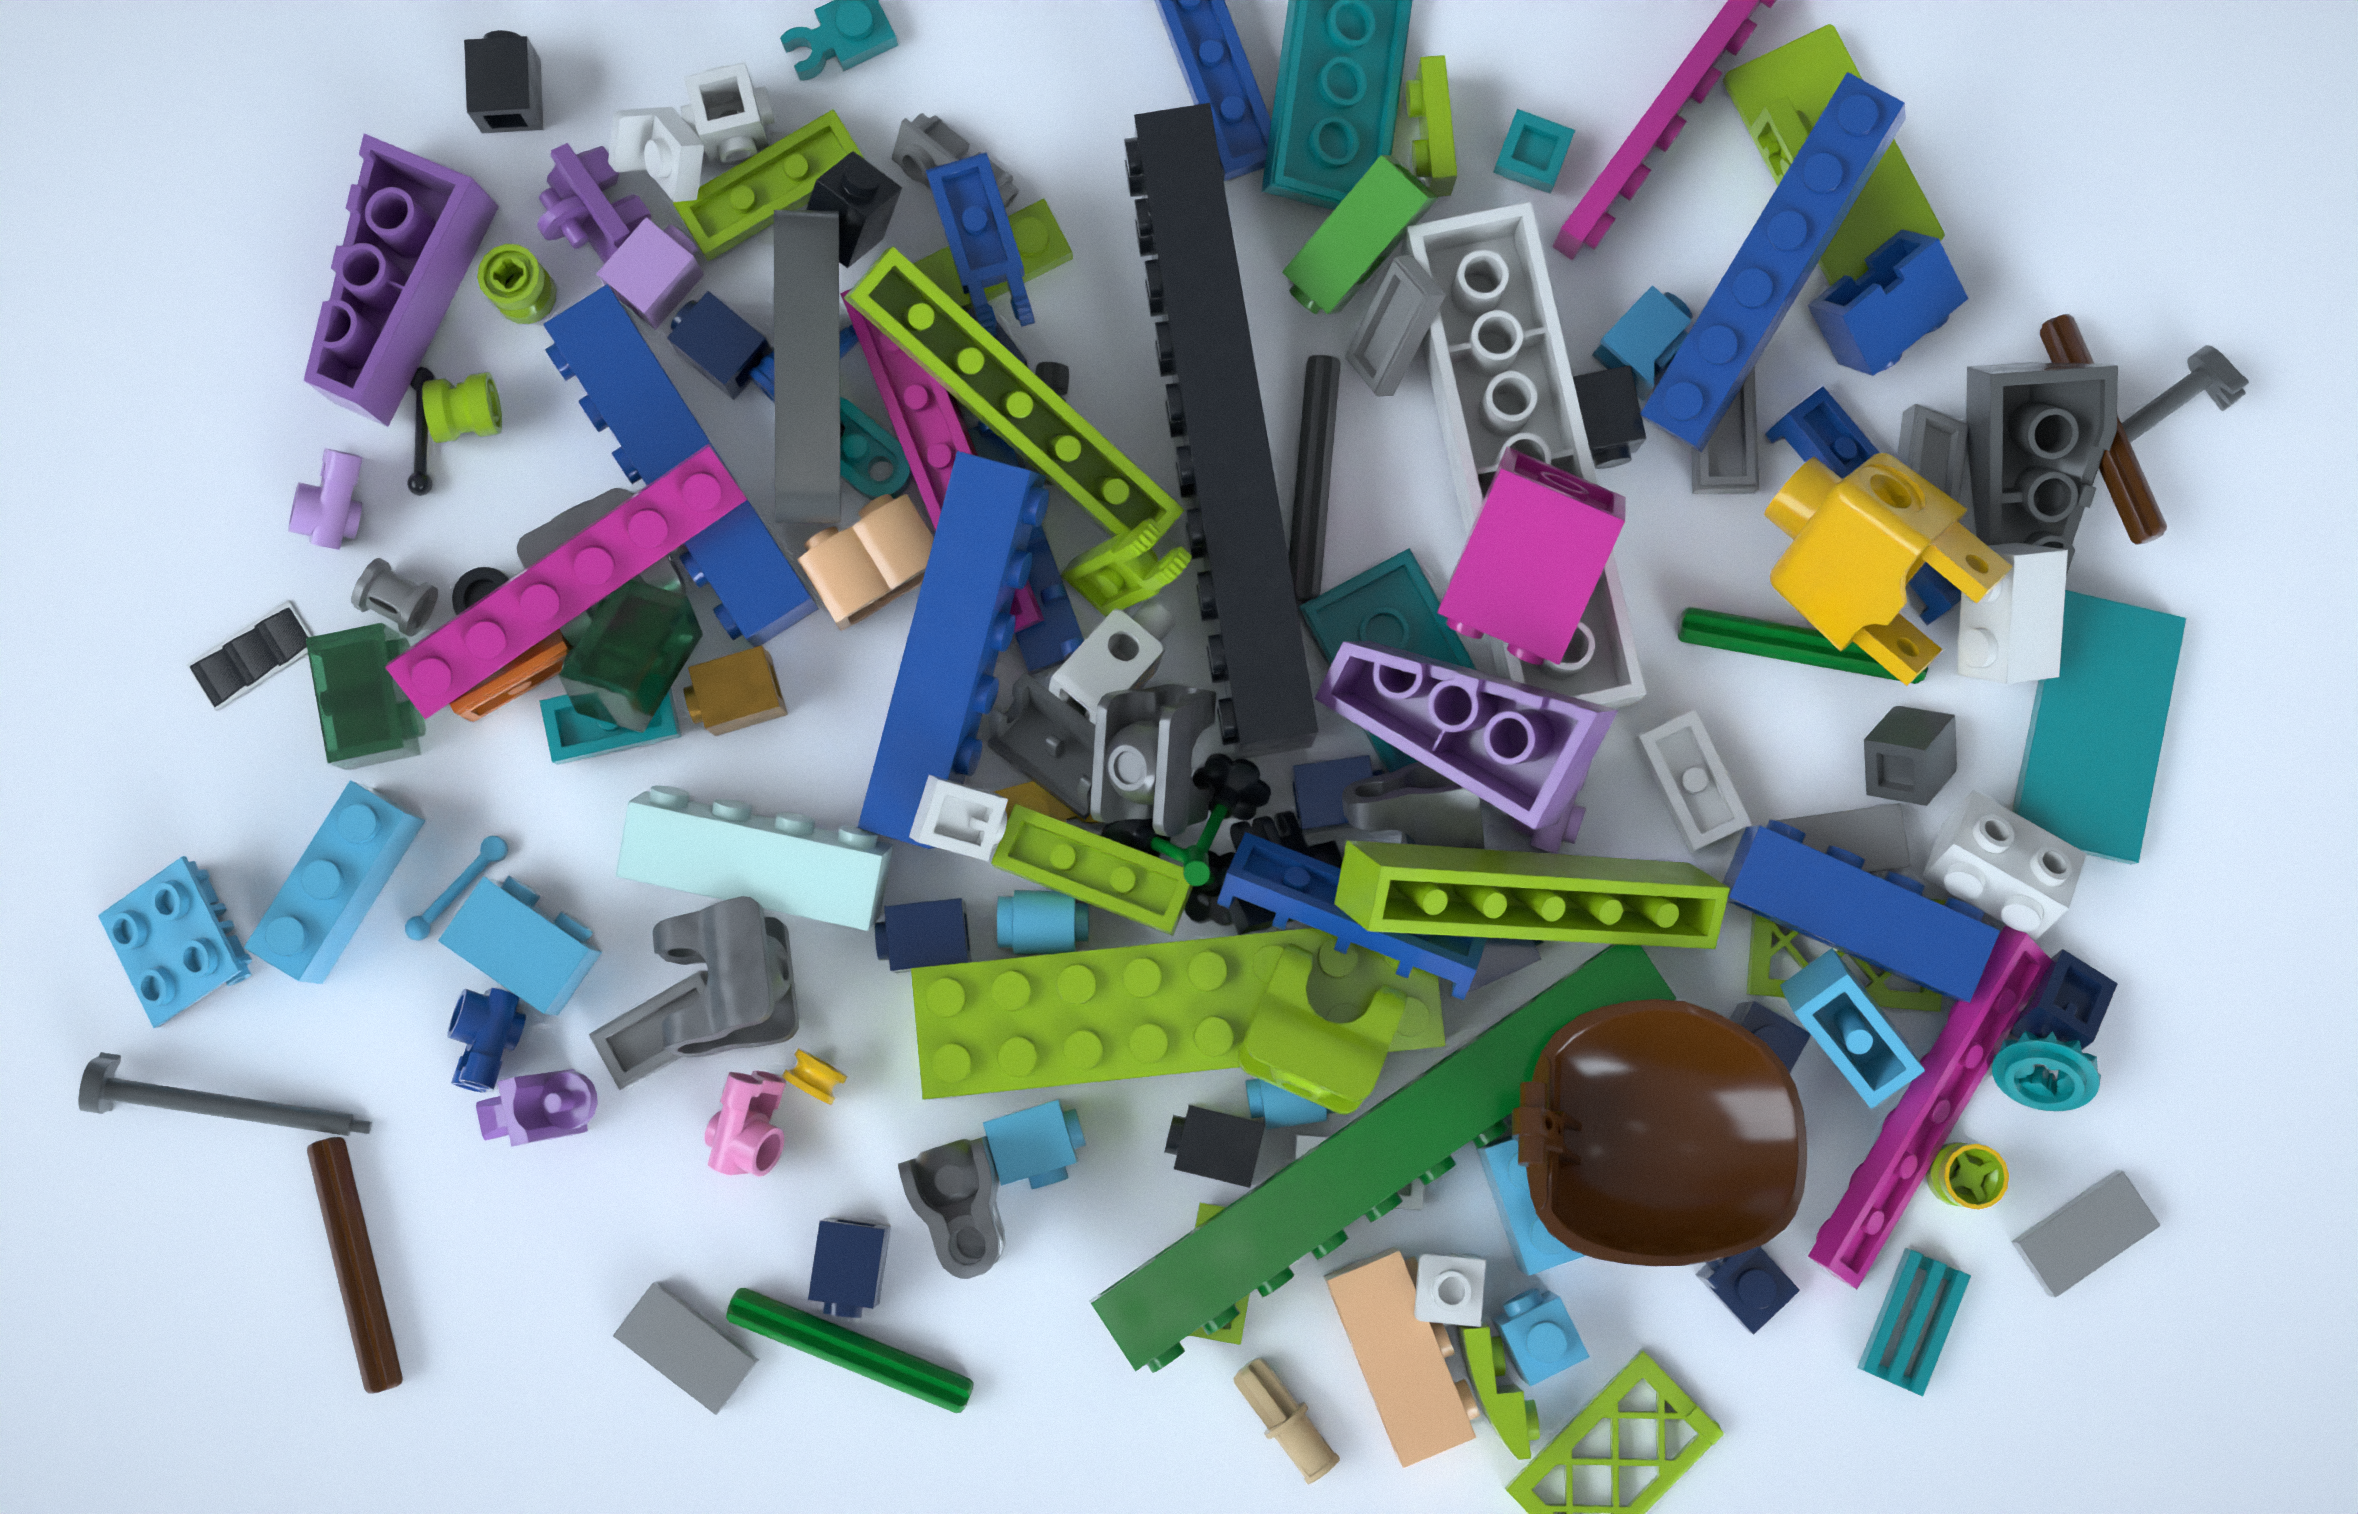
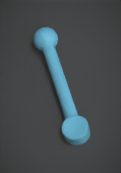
M488 836L485 838L480 846L481 854L421 916L411 917L406 922L405 933L408 938L414 941L425 939L430 933V924L491 861L498 862L506 857L508 854L506 841L498 836Z

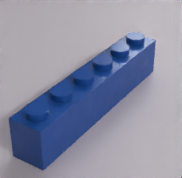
M1849 72L1846 73L1642 409L1640 415L1644 419L1702 453L1906 120L1905 102Z
M608 284L543 324L554 341V344L545 349L546 353L565 381L575 375L588 394L578 400L580 406L599 433L609 427L621 447L611 453L632 485L643 479L646 485H649L707 444H710L725 465ZM748 498L684 542L688 551L678 557L699 589L710 583L722 603L712 610L733 641L743 635L753 647L761 646L819 609Z
M957 451L857 828L923 848H937L919 843L910 838L909 835L929 775L964 784L966 776L971 777L978 767L982 753V740L976 738L982 714L988 715L991 712L999 689V679L993 676L999 651L1005 652L1008 649L1015 630V615L1009 614L1015 590H1022L1028 580L1032 566V553L1026 550L1032 527H1039L1048 507L1049 491L1043 488L1046 479L1045 475Z

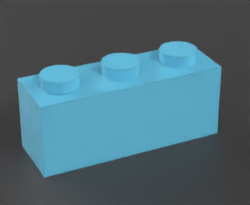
M350 780L243 948L299 982L323 984L426 820L375 789Z

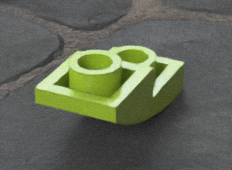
M1482 1321L1481 1327L1457 1325L1460 1349L1466 1372L1484 1415L1498 1437L1518 1460L1531 1459L1529 1441L1539 1440L1540 1438L1537 1407L1534 1399H1524V1391L1516 1384L1496 1386L1495 1377L1506 1375L1505 1354L1501 1336L1491 1337L1490 1327Z

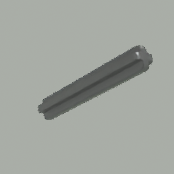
M1329 355L1309 356L1306 364L1289 563L1297 601L1316 599L1321 592L1341 365L1338 358Z

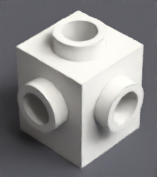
M746 62L730 66H717L701 73L684 76L690 104L680 106L682 119L705 144L704 150L709 162L716 160L724 163L743 162L755 155L757 150L769 147L764 126L776 123L766 86L754 88Z

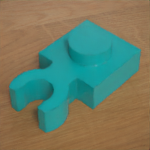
M833 0L814 9L820 26L814 29L801 26L794 27L784 32L780 37L786 53L794 51L798 47H807L812 50L806 60L794 65L800 81L810 80L818 76L823 71L826 61L831 58H837L844 72L899 46L897 37L878 0Z

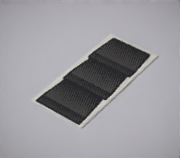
M287 600L187 663L186 666L216 712L311 652L318 645L290 601Z

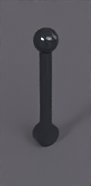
M424 367L417 369L410 383L411 387L416 391L414 473L408 477L407 486L409 491L417 496L427 495L433 485L431 477L427 474L428 426L423 407L422 388L425 381L437 378L429 369Z

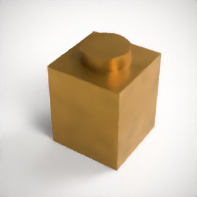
M762 645L688 667L692 685L684 687L683 693L690 717L694 724L703 722L705 729L714 736L788 715L772 657Z

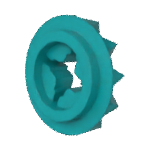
M2025 1030L2019 1040L2004 1039L1998 1054L1994 1055L1992 1064V1075L2000 1090L2014 1101L2038 1110L2056 1112L2080 1108L2096 1096L2100 1087L2101 1074L2098 1073L2097 1056L2083 1053L2079 1040L2065 1043L2057 1040L2053 1031L2047 1038H2038ZM2036 1064H2044L2046 1068L2044 1066H2035ZM2048 1069L2058 1070L2057 1078L2054 1075V1073H2050Z

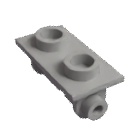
M920 113L912 122L907 118L901 121L891 159L901 167L908 177L914 181L921 182L930 189L926 170L958 161L968 152L970 143L944 124L936 115L929 118L924 113ZM989 159L1004 208H1007L1016 198L1019 189L1012 184L1013 176Z

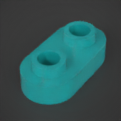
M840 397V424L845 427L844 434L840 438L841 479L869 500H874L885 494L891 495L893 499L899 497L908 488L913 475L900 442L853 403ZM888 462L893 466V471L887 479L878 481L870 476L871 469L876 463Z

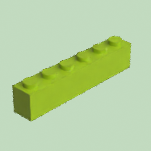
M892 246L886 249L844 297L847 302L1040 474L1045 475L1052 485L1112 538L1124 531L1129 534L1141 522L1152 518L1163 529L1158 536L1157 543L1185 511L895 247Z
M1347 840L1334 904L1364 929L1372 932L1716 949L1730 887L1688 862Z

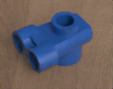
M466 988L462 991L451 1016L447 1038L467 1045L463 1056L459 1058L451 1084L479 1093H486V1090H494L503 1064L501 1060L503 1050L514 1051L524 1029L526 1014L516 1011L520 997L497 988H490L484 994Z

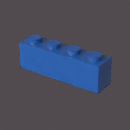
M1769 819L1766 828L1761 825L1745 828L1722 882L1730 887L1727 902L1950 1000L1970 1003L2001 931L1981 922L1984 911L1950 897H1947L1944 906L1921 896L1925 888L1923 884L1898 873L1888 871L1885 880L1862 870L1865 859L1844 849L1829 845L1826 853H1822L1802 844L1806 834L1785 823Z

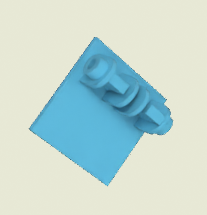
M186 856L177 859L98 915L153 1028L161 1026L226 982L227 986H232L252 975L247 966L252 962L249 954L245 953L237 935L226 937V934L235 928L233 921L219 922L217 919L227 909L224 903L216 904L219 902V899L209 881L210 875L207 869L199 870L196 862H189Z

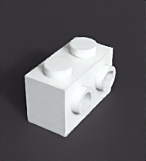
M2023 543L1988 546L2013 567L1977 604L1963 592L1961 593L1957 675L2002 684L2059 677L2068 550Z
M1972 790L1942 823L1922 877L1947 890L1952 895L1981 909L2009 927L2026 933L2036 941L2070 908L2087 854Z

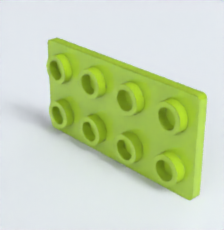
M1827 24L1728 71L1723 78V84L1777 186L1846 73L1849 72L1862 79L1842 39L1832 24ZM1895 139L1891 142L1818 262L1830 287L1844 275L1851 276L1855 281L1867 272L1869 268L1864 259L1901 229L1939 238L1940 242L1945 237L1938 219Z

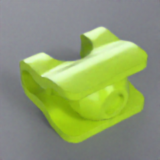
M1290 943L1282 952L1238 1052V1063L1247 1074L1343 1115L1353 1113L1375 1087L1391 1042L1404 1013L1407 995L1403 991L1387 984H1382L1367 1004L1361 1017L1353 1022L1341 1024L1327 1021L1316 1014L1309 1004L1306 987L1308 976L1313 967V953Z

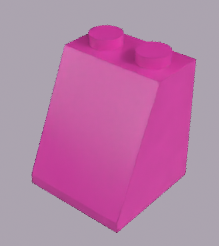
M1506 447L1441 598L1437 613L1448 617L1446 624L1460 634L1474 639H1482L1485 633L1509 643L1506 648L1507 651L1523 661L1542 665L1546 659L1560 665L1625 523L1626 497Z

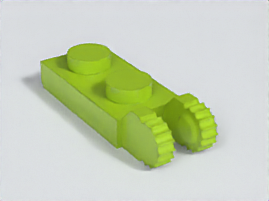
M1151 518L1141 522L1129 534L1124 531L1074 557L1060 576L1100 613L1107 617L1116 608L1124 610L1157 595L1162 587L1166 584L1168 585L1183 572L1190 562L1192 555L1182 546H1178L1170 550L1158 561V557L1151 547L1156 543L1163 529Z

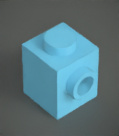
M1060 1099L983 1122L1001 1186L1028 1178L1033 1190L1069 1179L1066 1166L1077 1163L1079 1160L1075 1149L1086 1146L1076 1108L1064 1111Z
M1533 1288L1520 1293L1502 1304L1506 1312L1491 1319L1499 1336H1501L1502 1342L1520 1379L1530 1387L1590 1357L1560 1296L1549 1290L1540 1294L1538 1288Z

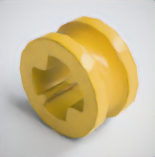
M798 1048L794 1054L797 1058L796 1066L791 1070L785 1069L782 1077L809 1095L832 1105L836 1099L833 1095L834 1086L838 1083L844 1084L848 1076L820 1058Z

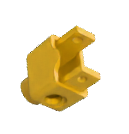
M1888 453L1874 454L1844 479H1841L1814 456L1791 476L1772 499L1763 514L1793 539V542L1771 570L1769 578L1773 588L1840 652L1852 642L1856 643L1906 686L1922 673L1943 650L1899 613L1907 603L1905 587L1924 563L1927 562L1976 604L2007 575L2013 566L1959 523V520L1968 510Z

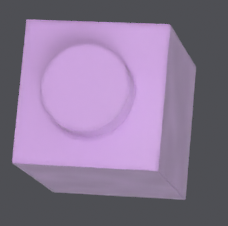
M647 217L596 273L604 286L606 284L609 285L619 301L655 330L704 276L703 271L693 256L698 251L697 246L673 225L669 224L663 231Z

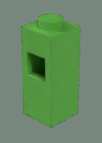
M1381 155L1282 271L1294 283L1289 292L1302 306L1314 314H1318L1321 309L1327 314L1341 312L1404 239L1407 226L1416 225L1437 201L1438 197L1395 157Z

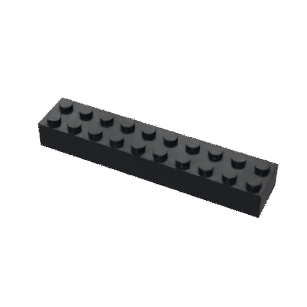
M1210 103L1134 114V137L1124 139L1125 171L1130 198L1142 196L1141 199L1134 200L1136 214L1134 221L1140 257L1152 255V260L1144 261L1146 273L1145 289L1150 317L1162 315V322H1155L1157 339L1155 340V349L1160 377L1172 376L1173 380L1172 384L1165 385L1167 398L1165 400V408L1170 437L1182 436L1184 446L1176 447L1177 461H1175L1181 499L1193 498L1194 508L1186 509V534L1189 552L1192 555L1191 560L1203 558L1205 571L1197 572L1198 584H1196V593L1201 621L1213 620L1215 635L1207 636L1208 646H1206L1212 684L1224 682L1226 698L1218 699L1219 708H1217L1222 745L1234 744L1236 759L1311 748L1319 731Z

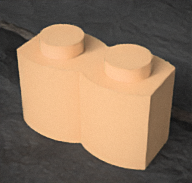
M889 494L882 495L866 504L858 512L861 520L852 527L840 532L836 526L826 528L812 536L804 544L807 552L797 560L840 631L857 624L894 599L922 585L934 537L907 494L893 499Z

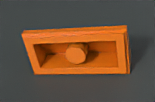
M557 629L449 704L455 714L468 721L475 722L578 664V660L581 658L576 649L563 636L560 629Z

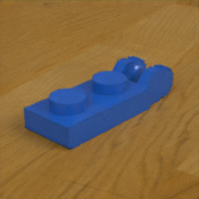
M987 152L926 170L930 189L963 293H969L977 322L992 336L997 335L995 314L992 306L987 302L983 288L1007 282L1011 295L1010 304L1015 319L1019 321L1021 327L1034 324L1032 308L1022 279L1025 276L1024 267Z

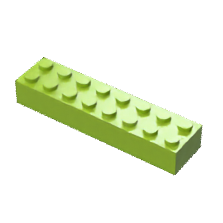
M1316 928L911 968L922 1100L1240 1068L1238 1052L1282 952L1290 943L1313 953V967L1308 976L1306 992L1309 1004L1316 1014L1327 1021L1339 1024L1353 1022L1363 1015L1367 1004L1382 984H1387L1405 992L1407 995L1406 1007L1388 1052L1444 1047L1446 1043L1438 976L1413 966L1408 979L1395 974L1400 961L1350 942L1345 955L1334 950L1338 939L1337 936Z

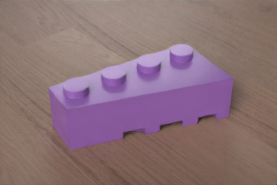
M363 133L358 154L363 159L358 184H351L345 207L350 212L343 245H336L331 269L336 274L331 295L328 301L322 302L303 381L334 404L389 427L499 206L472 177Z
M1372 641L1343 642L1314 698L1534 830L1558 824L1619 711L1604 705Z

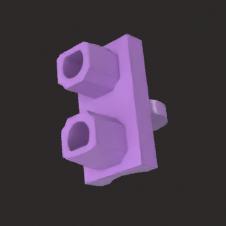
M565 143L551 150L550 156L556 164L547 175L546 182L551 188L546 189L539 195V200L547 211L540 217L537 228L544 239L549 241L566 237L574 249H578L589 242L605 264L646 217L651 221V213L640 197L634 193L612 204L607 200L602 191L617 184L619 172H615L609 165V153L604 146L575 154L570 145Z
M575 1069L518 1076L498 1081L500 1096L476 1102V1111L481 1134L485 1141L509 1136L511 1147L588 1132L587 1123L595 1115L598 1105L597 1091L593 1082L586 1075L576 1072Z

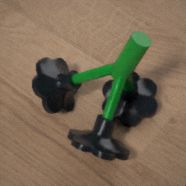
M1214 753L1207 758L1204 767L1198 768L1192 777L1196 787L1210 788L1208 810L1211 812V815L1196 845H1191L1184 849L1171 843V837L1156 834L1153 829V818L1125 819L1107 823L1103 827L1100 836L1160 858L1162 853L1183 863L1184 879L1193 886L1184 908L1186 915L1197 924L1213 920L1220 926H1228L1233 924V920L1228 908L1217 904L1221 889L1216 876L1225 867L1231 865L1236 853L1228 852L1219 856L1209 849L1223 819H1228L1231 816L1239 820L1254 818L1258 808L1268 803L1271 796V788L1267 783L1260 780V770L1253 762L1247 759L1233 761L1225 754Z

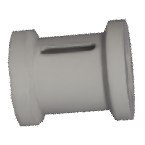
M376 558L367 565L357 580L352 592L351 603L354 608L361 612L371 609L398 624L399 632L412 637L423 628L432 614L438 598V588L427 582L419 586L391 571L392 568L389 562Z

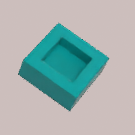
M1517 109L1493 173L1551 194L1575 130Z

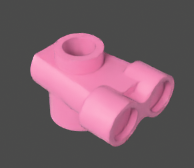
M759 1070L752 1071L751 1075L729 1072L720 1100L723 1104L722 1110L711 1118L704 1136L706 1145L712 1148L707 1164L710 1168L730 1176L751 1173L758 1177L766 1175L773 1169L784 1147V1133L780 1128L769 1124L774 1109L778 1110L787 1082L784 1078Z

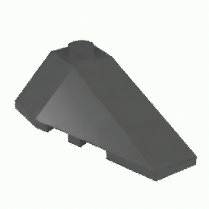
M2025 362L1967 366L1966 424H1969L1967 442L1976 537L1987 546L2023 543L2068 550L2067 576L2075 553V548L2072 544L2084 509L2085 507L2090 508L2097 489L2093 487V483L2105 450L2110 451L2117 431L2118 365ZM2035 491L2039 494V501L2036 507L2034 504Z

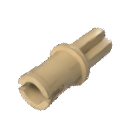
M1254 1359L1237 1372L1233 1378L1234 1384L1267 1427L1264 1432L1265 1437L1268 1440L1272 1438L1277 1440L1304 1476V1480L1308 1485L1323 1477L1340 1461V1457L1336 1452L1334 1453L1305 1414L1309 1409L1306 1403L1301 1402L1298 1404L1264 1359Z

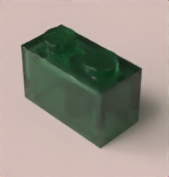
M629 580L611 592L608 598L598 605L594 613L593 622L577 647L571 649L566 655L562 670L558 675L576 713L641 733L645 731L703 636L688 596Z
M382 622L305 638L327 763L347 771L421 755L418 738L426 734L425 718L385 668L388 662L411 647L407 638H400L399 632Z

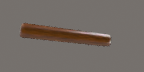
M2062 314L2042 324L2039 335L2052 363L2095 364L2072 315ZM2117 414V431L2110 451H2104L2099 470L2131 542L2135 545L2146 544L2163 536L2167 530V524Z
M330 1137L308 1145L307 1155L363 1387L368 1394H375L402 1384L403 1376L346 1142L342 1137Z

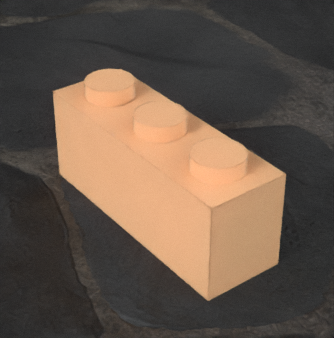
M1392 1247L1327 1274L1323 1278L1397 1460L1402 1468H1406L1477 1438L1470 1420L1479 1417L1480 1413L1466 1380L1463 1379L1454 1383L1445 1358L1455 1353L1443 1323L1423 1322L1417 1320L1414 1316L1418 1262L1415 1256L1404 1260L1400 1250Z

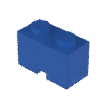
M1901 229L1864 259L1869 268L1867 272L1855 281L1851 276L1844 275L1807 305L1839 365L1872 376L1889 369L1901 359L1902 353L1925 334L1942 327L1948 321L1949 314L1969 299L1939 238Z

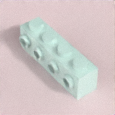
M652 786L650 792L645 791L628 801L615 877L722 900L741 896L751 897L763 909L869 931L880 918L894 844L877 841L878 834L859 829L857 826H840L839 832L814 827L815 819L791 812H779L776 815V819L751 814L752 806L750 804L737 800L715 799L713 805L690 801V793L688 791L671 786Z

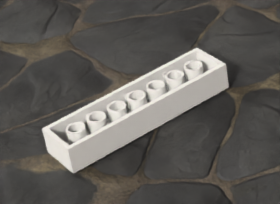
M1529 201L1407 226L1401 246L1402 256H1413L1446 294L1422 340V345L1466 538H1468L1506 447L1598 485L1532 202ZM1613 549L1560 665L1546 659L1542 665L1523 661L1507 651L1506 648L1509 643L1489 635L1499 677L1611 708L1633 705L1647 694Z

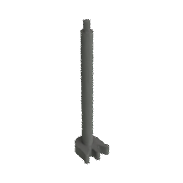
M2205 345L2188 357L2187 364L2191 371L2190 374L2122 422V426L2130 443H2132L2203 390L2208 393L2219 409L2224 411L2246 394L2243 387L2249 383L2248 379L2218 349ZM2035 491L2034 504L2037 507L2039 494Z
M100 1052L98 1057L90 1060L87 1064L79 1088L78 1107L80 1111L104 1114L107 1111L112 1112L113 1101L344 1136H349L351 1132L370 1134L372 1122L354 1119V1115L349 1113L114 1078L121 1062V1055Z

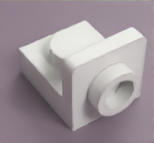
M672 106L618 110L613 117L608 163L615 172L647 170L649 175L658 182L673 202L697 200L705 144Z
M929 775L909 837L919 843L988 861L993 846H996L1001 841L1006 829L1007 813L1005 808L1008 799L987 788L976 785L971 787Z
M1451 1253V1256L1421 1254L1418 1259L1414 1306L1415 1318L1423 1322L1481 1327L1486 1260L1477 1255Z

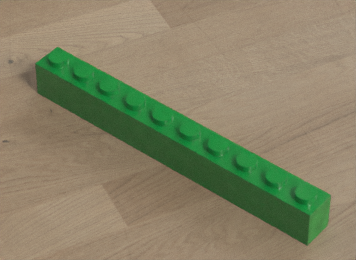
M1610 944L1339 1129L1329 1138L1089 1300L1091 1306L1135 1372L1145 1365L1148 1366L1152 1373L1159 1371L1185 1352L1180 1343L1185 1337L1201 1326L1207 1335L1219 1330L1240 1314L1235 1303L1255 1289L1258 1290L1262 1298L1271 1294L1295 1276L1289 1266L1311 1251L1316 1260L1326 1256L1349 1239L1344 1231L1346 1226L1364 1214L1370 1223L1376 1221L1403 1202L1397 1191L1419 1178L1425 1186L1452 1169L1456 1162L1451 1154L1465 1144L1472 1141L1475 1147L1479 1149L1508 1130L1510 1127L1504 1118L1512 1113L1514 1108L1519 1107L1520 1084L1522 1082H1532L1541 1051L1554 1033L1581 1014L1603 1006L1636 1000H1676V996L1641 945Z

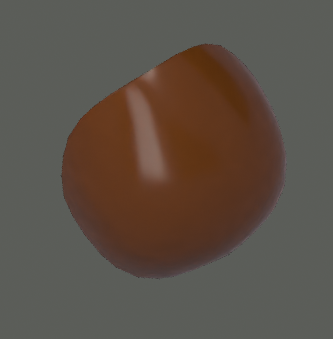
M1649 999L1603 1006L1581 1014L1554 1033L1540 1053L1532 1082H1522L1520 1084V1104L1518 1108H1514L1512 1111V1138L1518 1141V1165L1526 1167L1530 1196L1536 1210L1535 1213L1549 1234L1572 1251L1599 1260L1643 1266H1685L1711 1262L1766 1244L1785 1230L1797 1213L1805 1189L1807 1137L1804 1110L1796 1084L1786 1065L1766 1042L1743 1026L1712 1010L1686 1001Z

